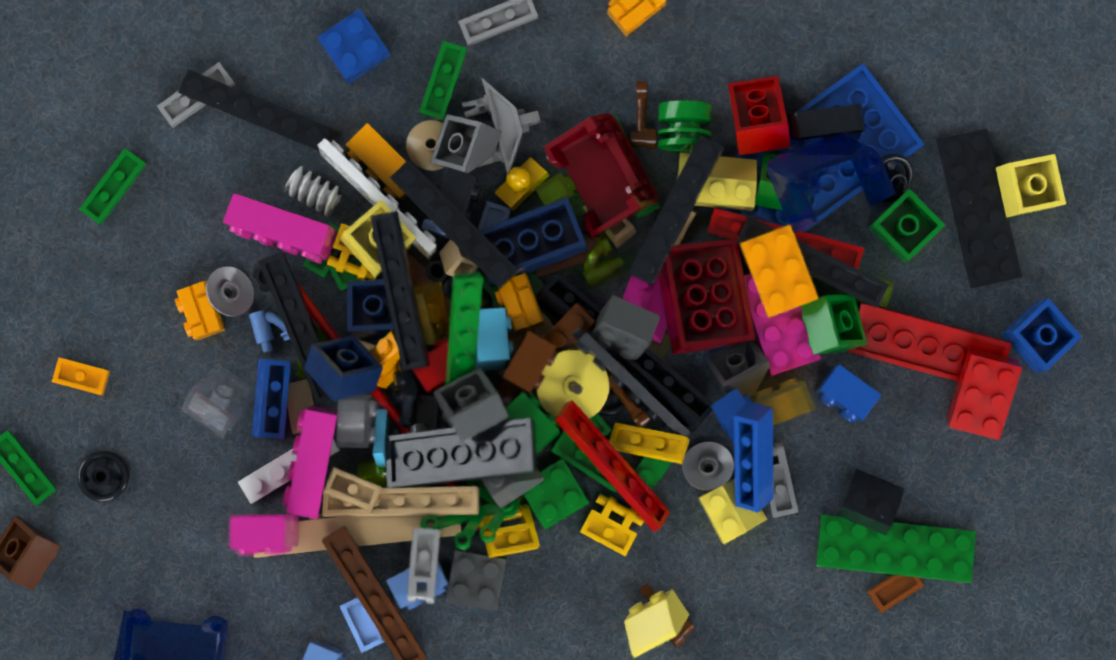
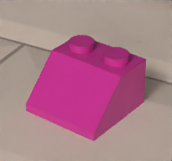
M631 276L622 299L660 316L652 341L661 344L667 328L660 281L657 278L654 285L651 286Z

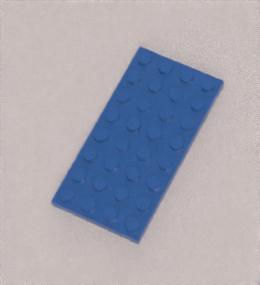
M863 63L797 112L847 105H862L865 124L864 132L792 141L788 117L790 147L770 150L775 153L815 161L812 192L805 215L791 214L787 211L764 208L759 205H755L752 211L717 209L747 217L750 216L754 219L780 226L791 225L792 229L806 232L867 187L869 170L878 159L888 154H900L907 158L920 149L924 143ZM764 151L753 154H738L733 157L757 160L758 183ZM886 164L878 170L874 181L886 172Z

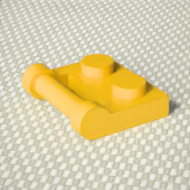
M527 504L519 505V510L514 516L503 520L520 519L522 524L498 528L495 540L491 543H485L489 558L534 550L540 547L531 511ZM494 514L484 517L479 527L482 528L484 525H489ZM486 531L483 535L490 537L493 533Z

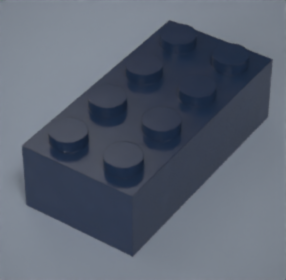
M568 197L479 230L519 270L513 277L523 273L534 272L587 252L586 243ZM487 277L490 286H491V287L496 286V285Z

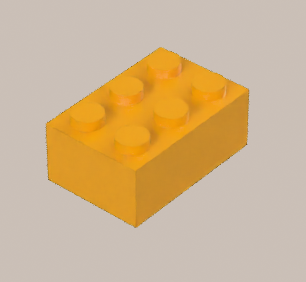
M785 225L739 243L767 317H772L818 299L791 225Z

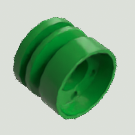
M684 100L660 103L658 122L668 125L670 128L658 131V136L665 138L658 141V149L674 154H680V152L691 153L700 135L705 138H711L712 132L702 129L700 126L711 124L712 105L700 101Z

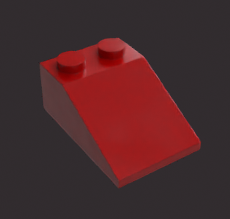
M772 76L728 83L739 155L789 148L788 122L779 77Z

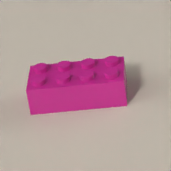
M233 193L223 223L230 226L229 231L239 237L250 240L251 236H253L254 240L271 248H274V245L277 244V248L282 249L286 253L297 256L300 252L301 256L318 264H321L322 260L328 261L329 256H332L335 250L333 244L338 232L331 226Z
M751 274L745 275L744 281L754 334L759 349L770 364L767 370L768 376L771 377L820 360V355H813L812 348L809 345V336L806 324L802 319L801 306L772 317H767Z
M307 405L306 410H301L299 414L297 428L302 429L301 436L296 435L292 454L297 455L296 461H291L287 480H292L291 487H286L282 504L287 506V514L318 518L338 410Z
M298 515L230 516V549H238L239 555L265 552V554H281L291 552V547L298 546Z

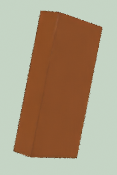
M891 575L869 589L867 593L882 614L925 585L919 577Z

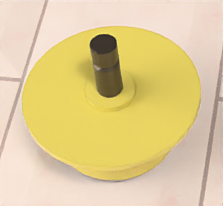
M566 350L558 353L551 367L545 366L542 372L545 378L537 390V395L547 413L549 412L556 418L565 403L571 400L577 404L589 419L601 410L608 397L609 379L606 370L603 372L592 362L595 358L589 353L585 355L580 350Z

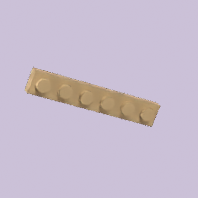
M478 486L381 488L372 512L323 493L322 515L324 517L479 514Z

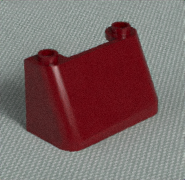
M610 113L590 116L543 147L546 151L548 162L558 168L565 167L588 209V212L583 216V226L592 237L609 230L658 202L655 188L620 124Z

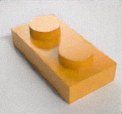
M58 357L52 382L103 396L110 371Z

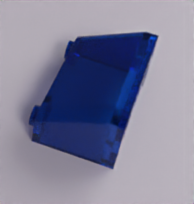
M141 609L124 611L114 660H225L228 621L218 616H211L203 621L202 626L152 621L147 612Z

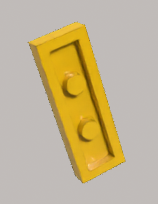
M621 423L614 424L609 440L612 446L619 452L683 464L690 441L687 436Z

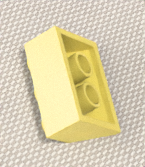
M680 152L678 177L691 153ZM720 156L695 206L752 211L755 207L757 160Z

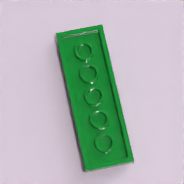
M820 515L816 567L972 583L976 531L893 522L891 529L885 536L840 516Z

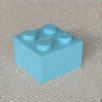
M505 308L480 309L475 370L481 368L482 371L504 370L510 361V357H513V343L508 341V331H511V320L509 315L506 316Z

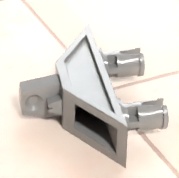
M482 78L485 90L484 98L463 102L462 106L463 109L473 108L464 112L466 118L488 112L492 116L495 129L502 131L494 156L479 165V167L501 161V163L505 164L508 174L513 167L523 133L530 132L529 126L541 123L538 111L525 114L524 109L517 110L512 103Z

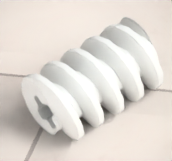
M300 166L290 176L285 185L284 192L289 190V196L292 198L298 194L299 202L302 203L307 199L308 207H313L316 204L315 210L321 212L325 209L324 215L329 217L340 201L341 195H338L339 187L336 185L332 190H329L330 182L328 180L323 185H320L321 176L318 175L314 180H311L312 171L302 175L303 166Z

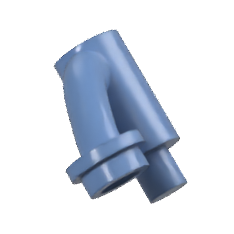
M262 310L249 314L257 345L261 344L263 353L274 351L271 341L275 339L270 323H273L283 331L280 335L283 337L284 342L291 341L282 318L276 313Z

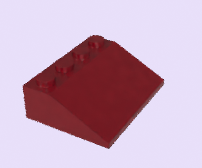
M737 238L674 245L658 275L672 354L702 351L755 340Z

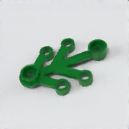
M470 480L467 482L466 487L478 486L479 497L491 504L479 505V514L447 515L439 518L428 515L421 520L420 528L439 529L441 533L442 528L469 521L463 532H459L455 536L456 547L460 550H465L469 548L471 538L483 518L494 514L489 525H484L480 529L481 540L485 543H491L495 540L496 532L503 520L514 516L518 512L519 500L516 498L510 502V506L500 508L489 491L482 487L479 480ZM428 522L435 523L433 527L426 526ZM486 531L493 533L490 537L483 535ZM460 538H466L467 542L461 544L458 542V540Z

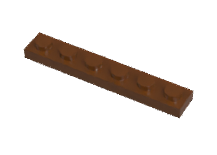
M577 302L543 338L557 346L555 351L560 353L568 350L577 341L571 335L577 327L586 332L597 320ZM505 378L494 387L504 408L522 392H527V390Z
M346 526L322 539L324 546L396 659L424 660L427 656Z

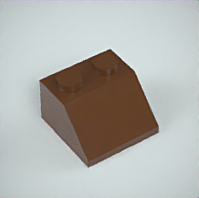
M527 329L513 353V357H511L502 373L503 377L530 393L533 388L538 390L545 378L542 374L545 366L551 367L558 355L555 351L557 346L534 331Z
M14 516L0 538V572L9 581L33 591L37 583L43 578V574L50 562L56 557L60 545L50 536L21 518Z

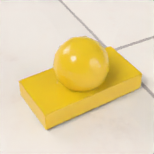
M530 157L521 167L510 169L506 175V182L494 193L514 211L550 175Z

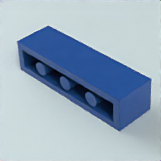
M748 402L734 415L735 506L759 513L773 499V408Z

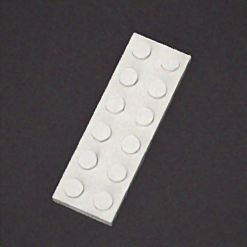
M324 138L318 144L321 156L373 206L382 200L392 212L398 211L400 221L416 237L412 244L426 258L431 260L437 254L436 239L427 230L421 232L418 229V222L408 212L403 214L398 207L399 203L390 194L385 197L381 193V186L371 176L366 178L361 171L362 167L354 159L351 158L348 161L343 153L344 150L334 140L330 143Z

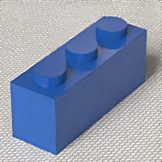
M258 359L252 436L284 439L291 361Z

